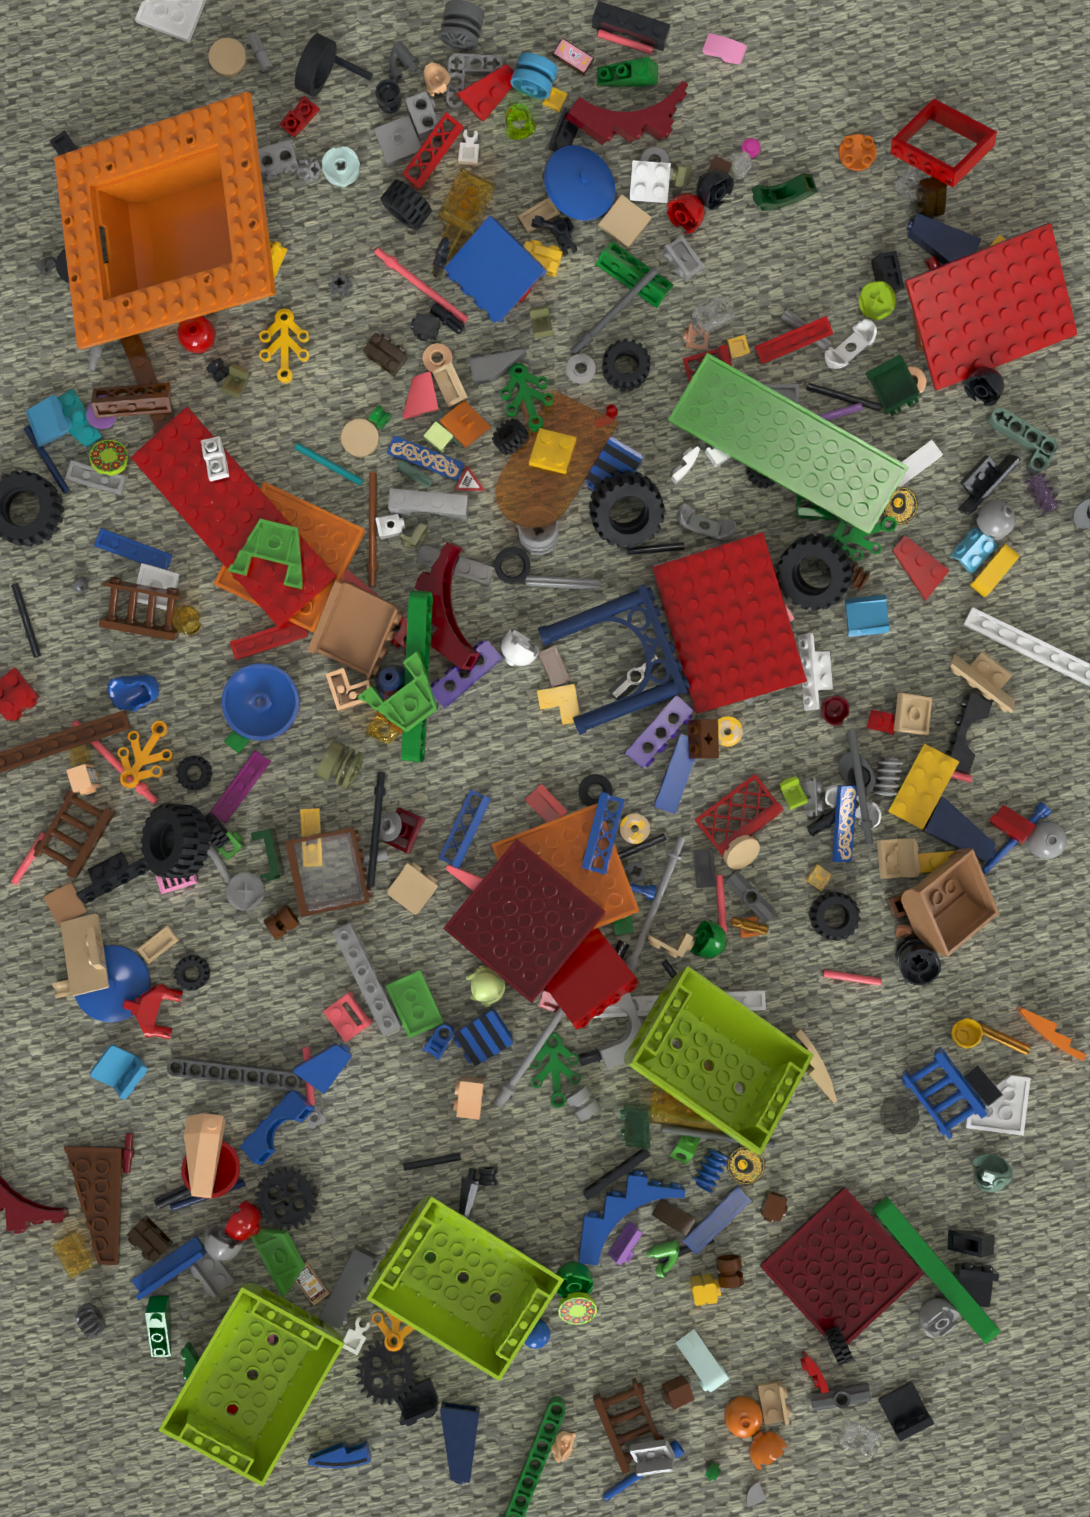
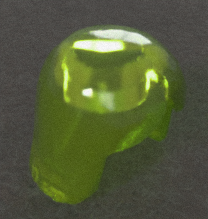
M516 103L509 106L506 110V134L509 138L513 140L525 139L536 131V122L530 110L524 104ZM525 120L524 127L517 129L512 124V122Z

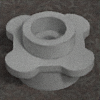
M314 1106L315 1109L306 1118L309 1123L308 1127L311 1129L326 1121V1117L323 1116L319 1106Z

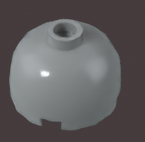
M999 500L990 501L977 511L979 517L976 518L980 530L986 536L991 535L995 537L994 540H1002L1015 526V513L1005 502Z
M1042 821L1035 824V829L1027 838V846L1030 852L1041 859H1053L1061 855L1067 845V835L1064 829L1051 821Z
M218 1224L210 1225L205 1234L204 1246L211 1258L215 1261H226L236 1257L244 1241H236L225 1235L226 1225H223V1228L217 1227Z
M942 1298L929 1299L924 1303L919 1312V1322L926 1335L935 1338L934 1335L936 1334L944 1336L952 1331L958 1323L956 1318L960 1315L949 1301Z

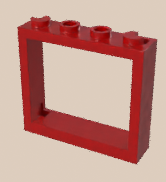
M933 98L892 139L890 154L953 188L995 146L997 131ZM931 119L977 143V145L955 167H952L907 142Z

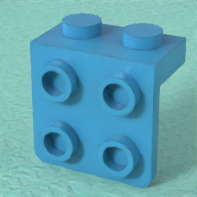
M111 1044L89 1074L92 1078L113 1087L118 1096L126 1100L129 1094L134 1091L140 1079L145 1076L148 1068L141 1057Z

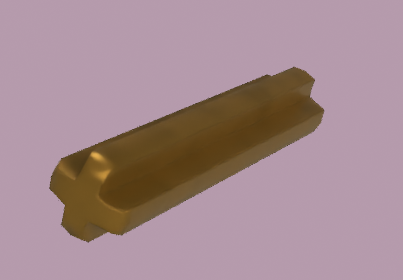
M979 1023L984 1036L1024 1055H1028L1031 1049L1029 1045Z

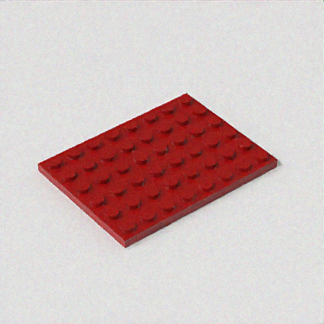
M1046 223L904 280L933 387L936 391L967 379L974 370L980 367L995 368L1078 335L1051 223Z
M764 532L652 567L683 672L691 687L689 692L696 714L807 682Z

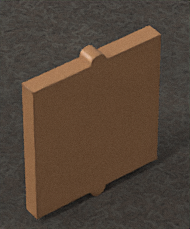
M72 882L61 888L57 887L55 891L44 896L58 926H61V922L75 919L87 912L83 902L77 897V891Z

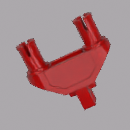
M158 983L139 997H135V1001L124 999L122 1007L132 1010L131 1015H135L145 1037L156 1036L169 1040L172 1028L156 1025L155 1023L159 1006L163 999L180 1003V996L182 997L183 990L167 988L165 984Z

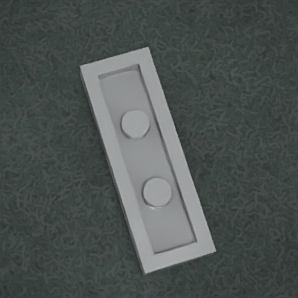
M71 460L65 479L122 496L127 477L119 474L113 476L97 473L92 466Z

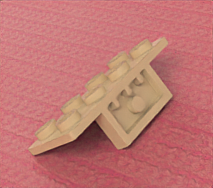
M983 651L978 654L970 665L956 654L952 656L950 667L955 675L963 676L971 687L980 689L984 697L998 703L997 706L1001 710L1009 711L1010 713L1014 711L1015 699L1001 689L1012 677L1010 671Z
M95 913L61 922L70 994L77 996L109 988L99 915Z

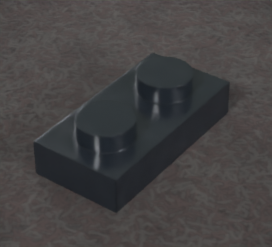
M713 848L693 850L696 888L716 887Z

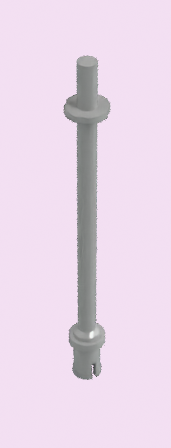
M678 836L672 853H666L670 856V859L632 955L628 958L626 957V965L633 974L636 968L640 966L639 955L677 860H683L682 857H679L685 838Z
M560 1007L510 1081L504 1082L501 1085L502 1089L493 1100L498 1107L503 1108L510 1096L515 1094L516 1084L563 1017L564 1012Z

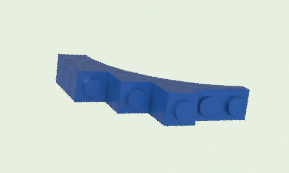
M633 1169V1172H628L625 1194H622V1191L619 1190L606 1192L603 1215L594 1210L584 1213L578 1262L598 1266L601 1250L608 1235L624 1216L637 1207L654 1200L685 1198V1187L681 1186L682 1184L678 1182H670V1185L662 1184L661 1180L656 1179L648 1182V1175L644 1174L643 1170Z

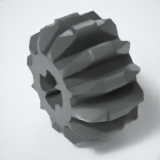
M91 1303L83 1305L75 1313V1321L81 1332L91 1339L98 1336L106 1328L103 1315Z

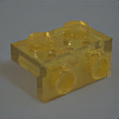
M71 1233L52 1244L69 1279L74 1278L87 1269H91L93 1267L92 1262L94 1261L90 1252H85L82 1246L85 1243L81 1235H76V1233Z

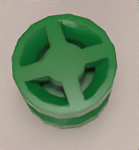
M378 405L372 411L368 420L376 423L377 428L381 430L389 422L392 414L385 412L383 407Z

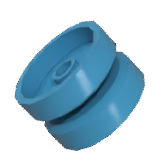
M521 53L516 63L517 69L513 71L510 80L511 85L522 94L537 99H547L552 91V82L555 81L558 73L557 66L543 56L534 53Z

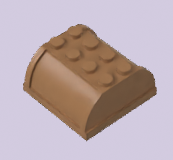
M972 848L954 851L948 860L916 886L906 890L901 898L903 908L907 913L915 934L924 944L944 957L950 956L999 914Z

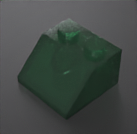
M623 1104V1109L620 1110V1121H624V1129H621V1140L625 1141L626 1146L650 1149L647 1104Z

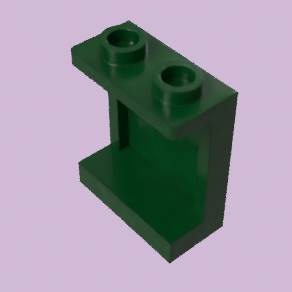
M898 355L865 373L886 415L894 416L902 412L901 408L904 406H914L919 403L918 399L922 398L902 355Z
M275 828L252 832V840L264 839L270 866V873L261 874L260 879L266 878V881L281 878L280 874L285 872Z

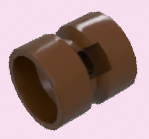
M287 904L278 909L276 915L271 914L263 920L265 926L276 940L286 935V930L291 931L300 925L298 918Z
M731 1254L717 1257V1270L720 1271V1274H718L719 1286L721 1288L743 1286V1273L739 1271L742 1268L741 1256Z

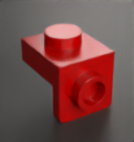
M871 710L867 728L894 735L895 715Z

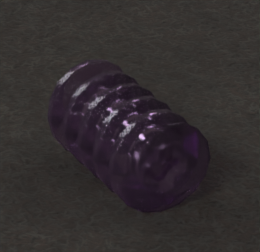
M1047 473L1038 474L1023 483H1030L1026 489L1034 490L1030 496H1037L1034 500L1035 504L1041 503L1037 509L1045 510L1041 516L1058 508L1062 500H1055L1058 493L1051 494L1055 487H1047L1051 482L1050 479L1044 480Z

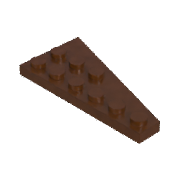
M65 1145L64 1150L68 1156L70 1171L72 1170L75 1188L82 1211L86 1217V1225L91 1234L98 1265H118L120 1260L123 1147Z

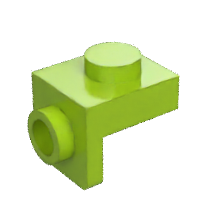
M797 776L788 777L779 784L780 791L790 810L808 802Z

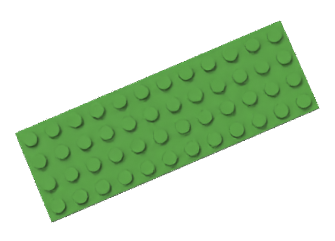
M709 353L704 357L668 419L672 424L867 535L871 533L909 466Z

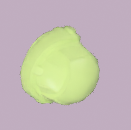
M480 965L476 972L466 977L467 980H471V992L473 996H470L471 1000L481 1002V1005L489 1007L502 998L505 991V981L489 967Z

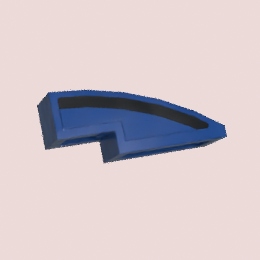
M344 1441L310 1454L308 1464L322 1468H349L370 1463L372 1454L367 1441L350 1448L347 1442Z

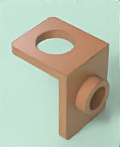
M690 323L688 330L684 329L683 341H686L685 348L706 351L709 332L693 330V323ZM702 335L704 343L702 345L694 344V336Z

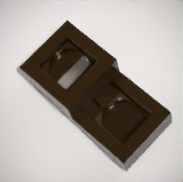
M660 1199L651 1214L685 1236L689 1234L697 1220L665 1199Z

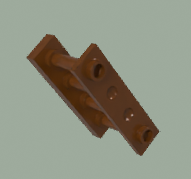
M110 577V579L103 582V586L111 587L109 612L99 619V627L172 641L179 637L180 629L174 628L173 617L175 600H180L184 596V592H179V589L172 587L163 589L125 582L119 577ZM119 589L130 591L128 614L125 619L118 618L116 615ZM138 593L149 594L147 616L144 623L138 622L135 619ZM157 596L168 598L165 624L163 626L155 625L156 623L154 622Z
M68 790L63 798L64 803L42 841L39 840L36 843L33 856L41 857L43 853L67 866L69 871L66 875L74 879L78 878L116 811L111 808L99 810L78 798V793ZM72 803L97 817L98 821L95 827H90L67 813ZM62 820L87 833L88 839L86 842L81 844L57 830ZM55 837L76 849L77 853H79L76 859L70 860L49 848L48 844L51 839Z
M636 1378L632 1379L633 1388L607 1399L606 1397L602 1398L600 1392L593 1395V1402L623 1474L630 1471L629 1464L634 1460L630 1452H624L622 1448L624 1442L651 1431L656 1441L664 1440V1437H660L643 1397V1394H645L644 1387L641 1382H637ZM635 1395L638 1396L641 1406L617 1416H609L607 1411L610 1408L609 1406ZM645 1413L648 1424L622 1435L616 1433L614 1427H617V1424Z

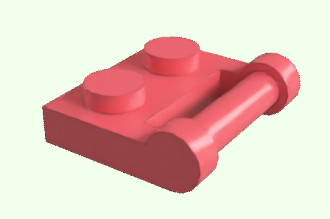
M351 991L323 1011L345 1043L373 1023V1020L367 1017L353 998L354 994ZM346 1001L362 1023L359 1026L343 1006Z

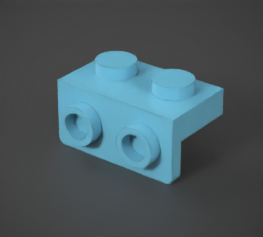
M974 527L950 555L952 558L959 560L965 569L973 574L998 545L991 536H986L980 528Z

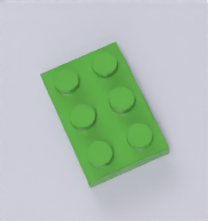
M421 969L385 985L408 1038H412L444 1023Z

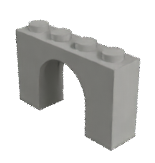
M390 488L388 508L392 515L399 514V516L411 517L412 512H428L447 516L450 521L468 522L469 499L468 495Z
M630 993L623 995L618 1003L608 1006H615L625 1010L628 1015L629 1026L622 1038L598 1047L604 1066L607 1069L625 1063L624 1055L644 1022L642 1017H638L636 1011L639 1010L636 1000H632Z

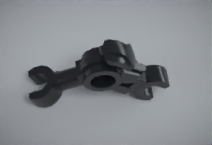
M535 215V219H532L531 227L551 230L550 232L556 236L559 246L562 245L564 257L569 254L567 248H570L573 253L577 252V246L571 242L573 238L570 233L573 232L574 226L569 218L566 217L564 220L550 222L544 220L541 216Z

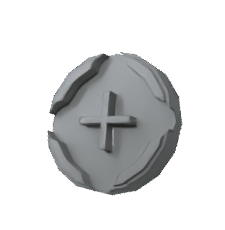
M248 872L234 875L226 887V897L230 905L243 911L252 910L257 907L263 900L265 893L264 884L261 879L255 874Z

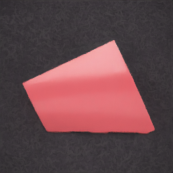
M426 372L412 378L403 419L439 410L431 372Z

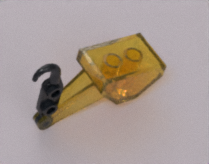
M460 169L438 214V218L447 222L443 238L435 252L436 256L433 261L434 267L431 276L440 279L463 233L467 231L474 234L478 230L495 191V183L466 169ZM454 225L460 228V231L451 248H449L448 238Z

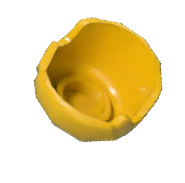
M964 1018L956 1022L951 1029L952 1041L958 1047L964 1049L972 1048L979 1044L983 1036L981 1025L976 1020Z

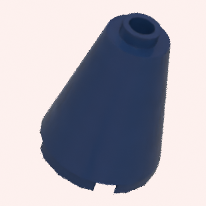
M392 664L383 667L375 678V689L384 700H387L404 687L405 668Z

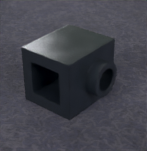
M417 313L416 319L413 318L411 322V330H413L414 336L420 341H428V339L437 341L440 318Z

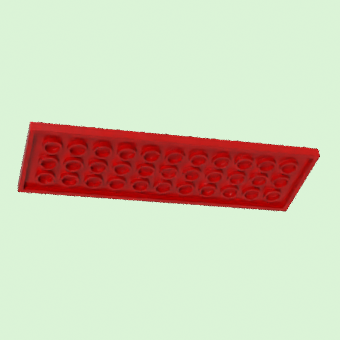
M186 407L130 458L224 566L229 569L260 519L288 526L292 525L225 448L224 452L229 477L210 481L206 460L203 457L201 440L213 438L214 436L191 409ZM300 534L302 589L284 585L289 565L257 557H251L247 576L231 572L278 628L285 625L337 578L334 572Z

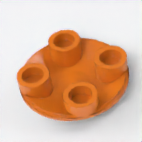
M853 134L843 139L838 154L841 163L846 168L861 171L869 168L874 163L877 149L871 136Z

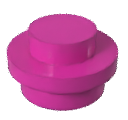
M754 138L746 139L741 147L742 153L749 158L756 157L761 149L759 141Z

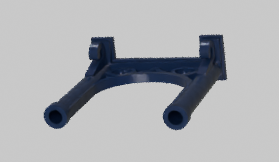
M645 584L641 585V588H638V590L549 626L544 625L538 628L544 645H548L596 624L617 622L630 628L640 639L644 647L647 668L644 680L639 688L627 697L573 717L579 735L586 733L591 728L677 694L689 693L688 689L691 687L687 677H682L680 670H683L679 659L675 660L673 652H675L672 641L668 642L666 634H668L665 623L661 624L658 618L661 616L658 605L654 606L652 601L656 599L652 588H647ZM642 604H644L645 607H646V610H645L644 608H642V607H639V606L642 605ZM630 610L628 613L627 621L618 617H613L617 614ZM641 611L644 613L646 624L643 627L639 628L631 624L634 612ZM650 622L657 635L655 639L648 637L646 633L642 635L640 632L648 629ZM661 645L666 661L655 659L652 662V657H655V649ZM656 663H662L667 671L666 677L662 680L656 679L651 674L652 668ZM672 673L673 680L668 681ZM649 679H651L655 683L660 684L658 686L643 691L647 686Z

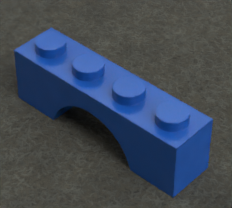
M295 1090L288 1092L284 1096V1100L270 1111V1115L257 1125V1129L244 1139V1143L240 1148L253 1163L263 1165L275 1152L274 1134L282 1123L288 1120L303 1122L315 1109L301 1092Z

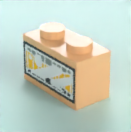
M83 764L66 770L73 792L80 793V795H89L97 792L96 788L101 787L94 765Z

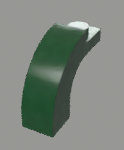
M801 173L791 180L778 185H756L751 188L753 200L761 208V211L782 208L800 202L818 192L812 174Z

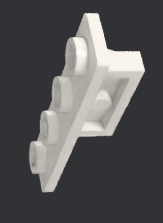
M806 633L798 636V645L807 677V682L802 683L804 710L810 711L820 708L818 691L832 690L833 684L830 651L815 652L813 633Z

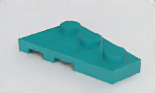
M73 388L57 397L63 405L62 412L64 416H68L72 421V427L69 430L72 436L86 448L103 439L98 428L91 426L87 421V410Z

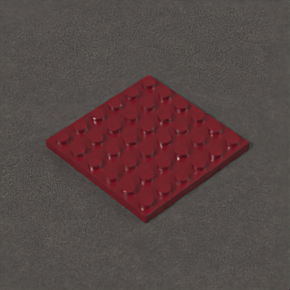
M516 838L443 929L528 1001L533 1003L607 912Z
M845 1187L838 1191L760 1264L764 1272L825 1338V1331L839 1326L847 1345L924 1275L918 1266Z

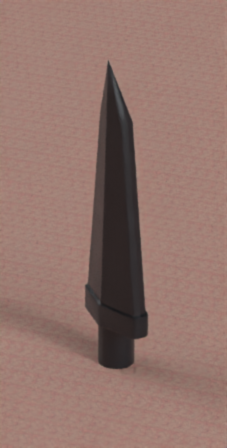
M469 1168L468 1177L461 1178L459 1213L469 1218L479 1186L478 1179H475L477 1169Z

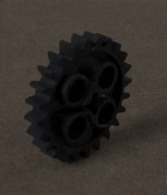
M284 1166L282 1172L276 1168L275 1175L269 1172L267 1174L268 1178L263 1177L262 1179L264 1184L258 1185L261 1191H257L255 1195L260 1198L255 1203L261 1205L258 1207L259 1211H263L261 1218H268L266 1224L271 1221L273 1222L272 1228H275L278 1224L280 1230L286 1226L287 1230L290 1231L292 1225L295 1229H298L299 1222L304 1226L306 1223L305 1218L310 1220L312 1217L310 1213H315L316 1211L312 1206H317L318 1204L316 1200H313L318 1197L317 1193H313L317 1186L310 1185L313 1179L306 1180L308 1173L303 1176L300 1175L301 1169L295 1173L294 1167L287 1171L286 1166ZM288 1183H296L297 1189H289ZM270 1189L278 1190L279 1196L273 1197L270 1194ZM298 1192H303L302 1195L292 1197L289 1202L283 1200L275 1205H271V1202L280 1201L285 1195L290 1197ZM300 1200L303 1202L304 1207L297 1208L294 1202ZM283 1207L286 1214H278L276 1208Z
M383 1339L382 1345L379 1341H375V1347L371 1344L368 1346L370 1352L366 1350L362 1352L365 1358H358L362 1365L356 1366L357 1369L361 1370L360 1373L356 1374V1377H361L362 1379L357 1383L358 1385H364L361 1392L368 1391L366 1398L374 1396V1403L380 1399L381 1405L385 1403V1400L391 1405L393 1399L396 1403L400 1402L399 1396L403 1399L407 1398L405 1391L412 1393V1389L409 1386H416L417 1383L413 1379L418 1378L419 1375L415 1374L414 1371L419 1369V1367L413 1366L417 1358L411 1359L413 1351L406 1352L408 1345L393 1352L386 1348L384 1344L385 1339ZM393 1355L399 1356L401 1360L400 1365L395 1366L392 1363ZM374 1357L381 1360L380 1368L374 1367L372 1363ZM386 1367L388 1370L404 1368V1372H392L388 1377L387 1373L370 1374L372 1371H383ZM398 1375L402 1378L401 1386L394 1384V1376ZM375 1378L382 1379V1388H377L375 1386Z

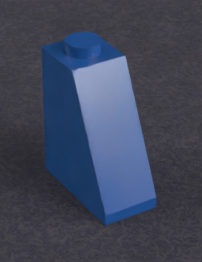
M335 1042L294 1066L292 1069L293 1073L325 1094L352 1057V1054L349 1052L351 1049L343 1043L339 1045Z

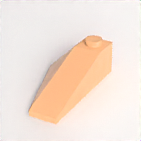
M203 1113L187 1116L184 1142L192 1196L212 1197L226 1120L222 1115Z

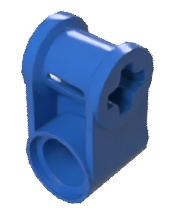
M448 1022L440 1024L422 1051L429 1052L439 1061L454 1034L453 1026ZM447 1028L450 1031V1035L447 1037L442 1036L440 1029Z

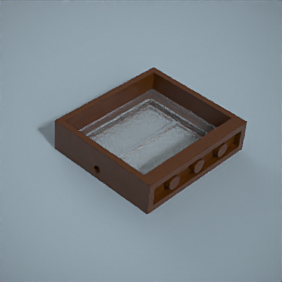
M354 826L285 840L300 917L369 903V898L372 897L370 887H366L365 884L368 874L366 867L362 868L361 865L364 855L362 848L358 849L357 841H360L359 831L354 830Z

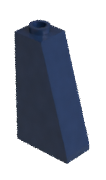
M919 213L914 219H910L906 228L909 230L907 237L931 256H936L937 260L943 265L976 252L981 242L979 237Z
M940 797L924 829L921 831L957 849L972 848L977 859L983 862L991 860L996 852L994 849L996 844L946 798Z
M442 1402L440 1414L450 1480L457 1484L470 1483L480 1407Z

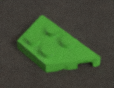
M261 1228L255 1237L251 1236V1239L281 1297L289 1292L304 1269L305 1264L288 1231Z

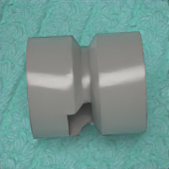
M586 1085L579 1087L566 1097L570 1107L576 1109L575 1114L581 1122L590 1118L601 1109L597 1100L591 1098L592 1093Z

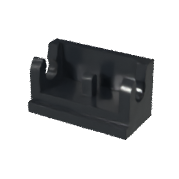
M565 107L549 142V149L555 152L562 147L572 145L579 130L578 127L565 118L570 111Z
M897 251L879 253L871 260L875 281L886 282L892 287L895 294L905 288Z

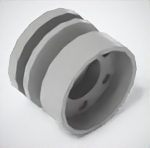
M542 505L528 507L521 513L517 525L521 546L527 552L534 555H543L553 550L559 538L556 514L550 508Z

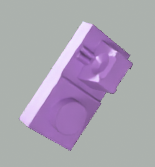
M628 1221L608 1252L609 1256L619 1265H622L623 1262L629 1263L635 1254L631 1249L639 1241L643 1234L642 1231L635 1224Z

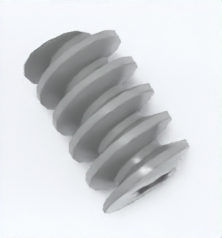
M879 756L884 759V761L878 762L883 768L877 769L881 776H877L876 780L880 783L875 784L874 787L879 791H875L873 794L889 797L897 795L898 792L894 791L893 788H897L899 785L894 781L900 780V777L895 774L902 771L897 765H902L903 762L897 758Z

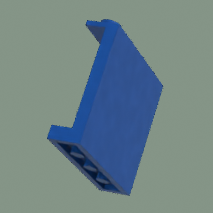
M489 216L444 268L448 272L447 277L454 283L457 281L461 285V291L467 296L471 295L475 299L473 302L480 309L484 308L488 312L487 316L494 323L496 321L503 323V318L539 277H544L548 272L492 216Z

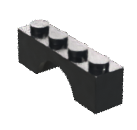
M598 1L592 17V28L610 33H628L640 39L644 44L664 51L671 24Z
M968 693L967 696L962 698L960 706L963 709L961 714H958L955 719L957 727L955 733L952 732L950 735L949 743L951 745L949 751H945L946 755L960 761L955 770L970 773L975 754L967 745L966 733L973 722L988 718L993 703L992 699L989 700L974 693Z

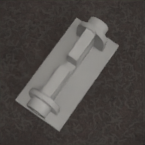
M813 777V781L812 778H804L803 792L805 795H811V799H808V802L804 804L805 812H807V816H814V812L816 816H820L825 809L824 801L821 800L823 782L820 781V777Z

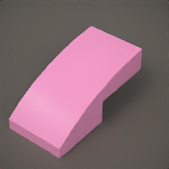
M709 33L702 51L706 55L720 57L724 62L740 65L747 46L730 38Z

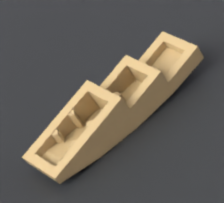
M798 1027L793 1033L803 1043L805 1049L814 1054L810 1061L812 1067L806 1072L835 1104L837 1098L824 1062L814 1045Z

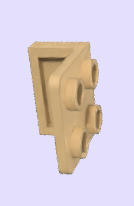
M915 838L877 840L880 879L919 877V847Z
M408 862L388 889L387 894L416 915L439 887V884L436 883L438 880L431 874L425 875L421 872L423 868L418 864Z
M683 931L675 948L649 933L647 935L650 945L658 949L661 946L666 948L665 952L676 959L678 956L683 958L685 952H689L694 944L693 936Z

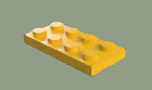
M924 744L888 812L923 830L960 761Z

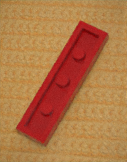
M827 316L759 344L755 346V349L763 365L831 336L834 333Z
M288 622L281 628L276 626L230 641L234 658L237 661L307 638L309 635L307 629Z

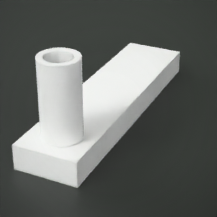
M932 440L902 462L909 466L897 489L943 456Z

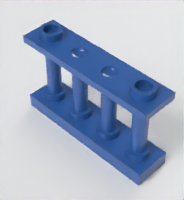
M939 1047L934 1051V1061L912 1075L907 1070H904L902 1082L908 1089H912L936 1121L940 1133L951 1139L953 1135L952 1127L973 1114H978L981 1119L988 1115V1108L943 1048ZM943 1067L946 1071V1076L922 1091L916 1081L936 1068ZM955 1083L958 1087V1092L936 1106L928 1099L930 1095L947 1084ZM966 1098L970 1103L969 1108L946 1122L940 1115V1112L958 1100Z

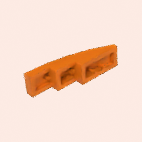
M1017 1006L1016 1010L1043 1038L1060 1050L1084 1062L1087 1054L1069 1047L1072 1039L1055 1032L1056 1023Z

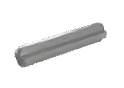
M786 310L781 316L783 321L795 329L807 324L789 310ZM826 337L814 343L826 350L831 344V340Z

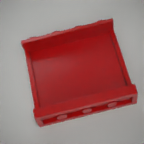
M596 928L590 932L546 986V989L577 1030L588 1025L589 1021L595 1016L603 1014L605 1009L611 1004L618 1003L623 995L634 991L639 982L601 931Z

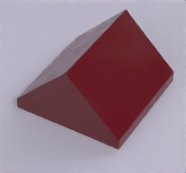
M398 807L395 813L402 820L401 832L393 841L383 842L410 854L425 818Z

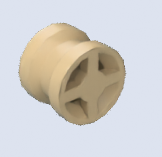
M69 980L52 983L56 991L54 994L55 998L71 995Z

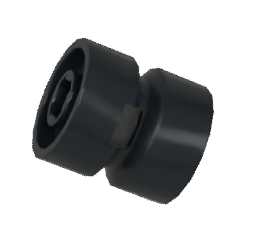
M388 79L378 83L375 94L379 108L388 114L397 112L402 105L399 86L393 80Z

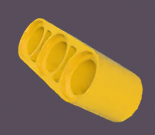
M1004 543L999 548V552L995 553L987 563V566L975 577V581L971 582L970 586L985 598L1020 555Z

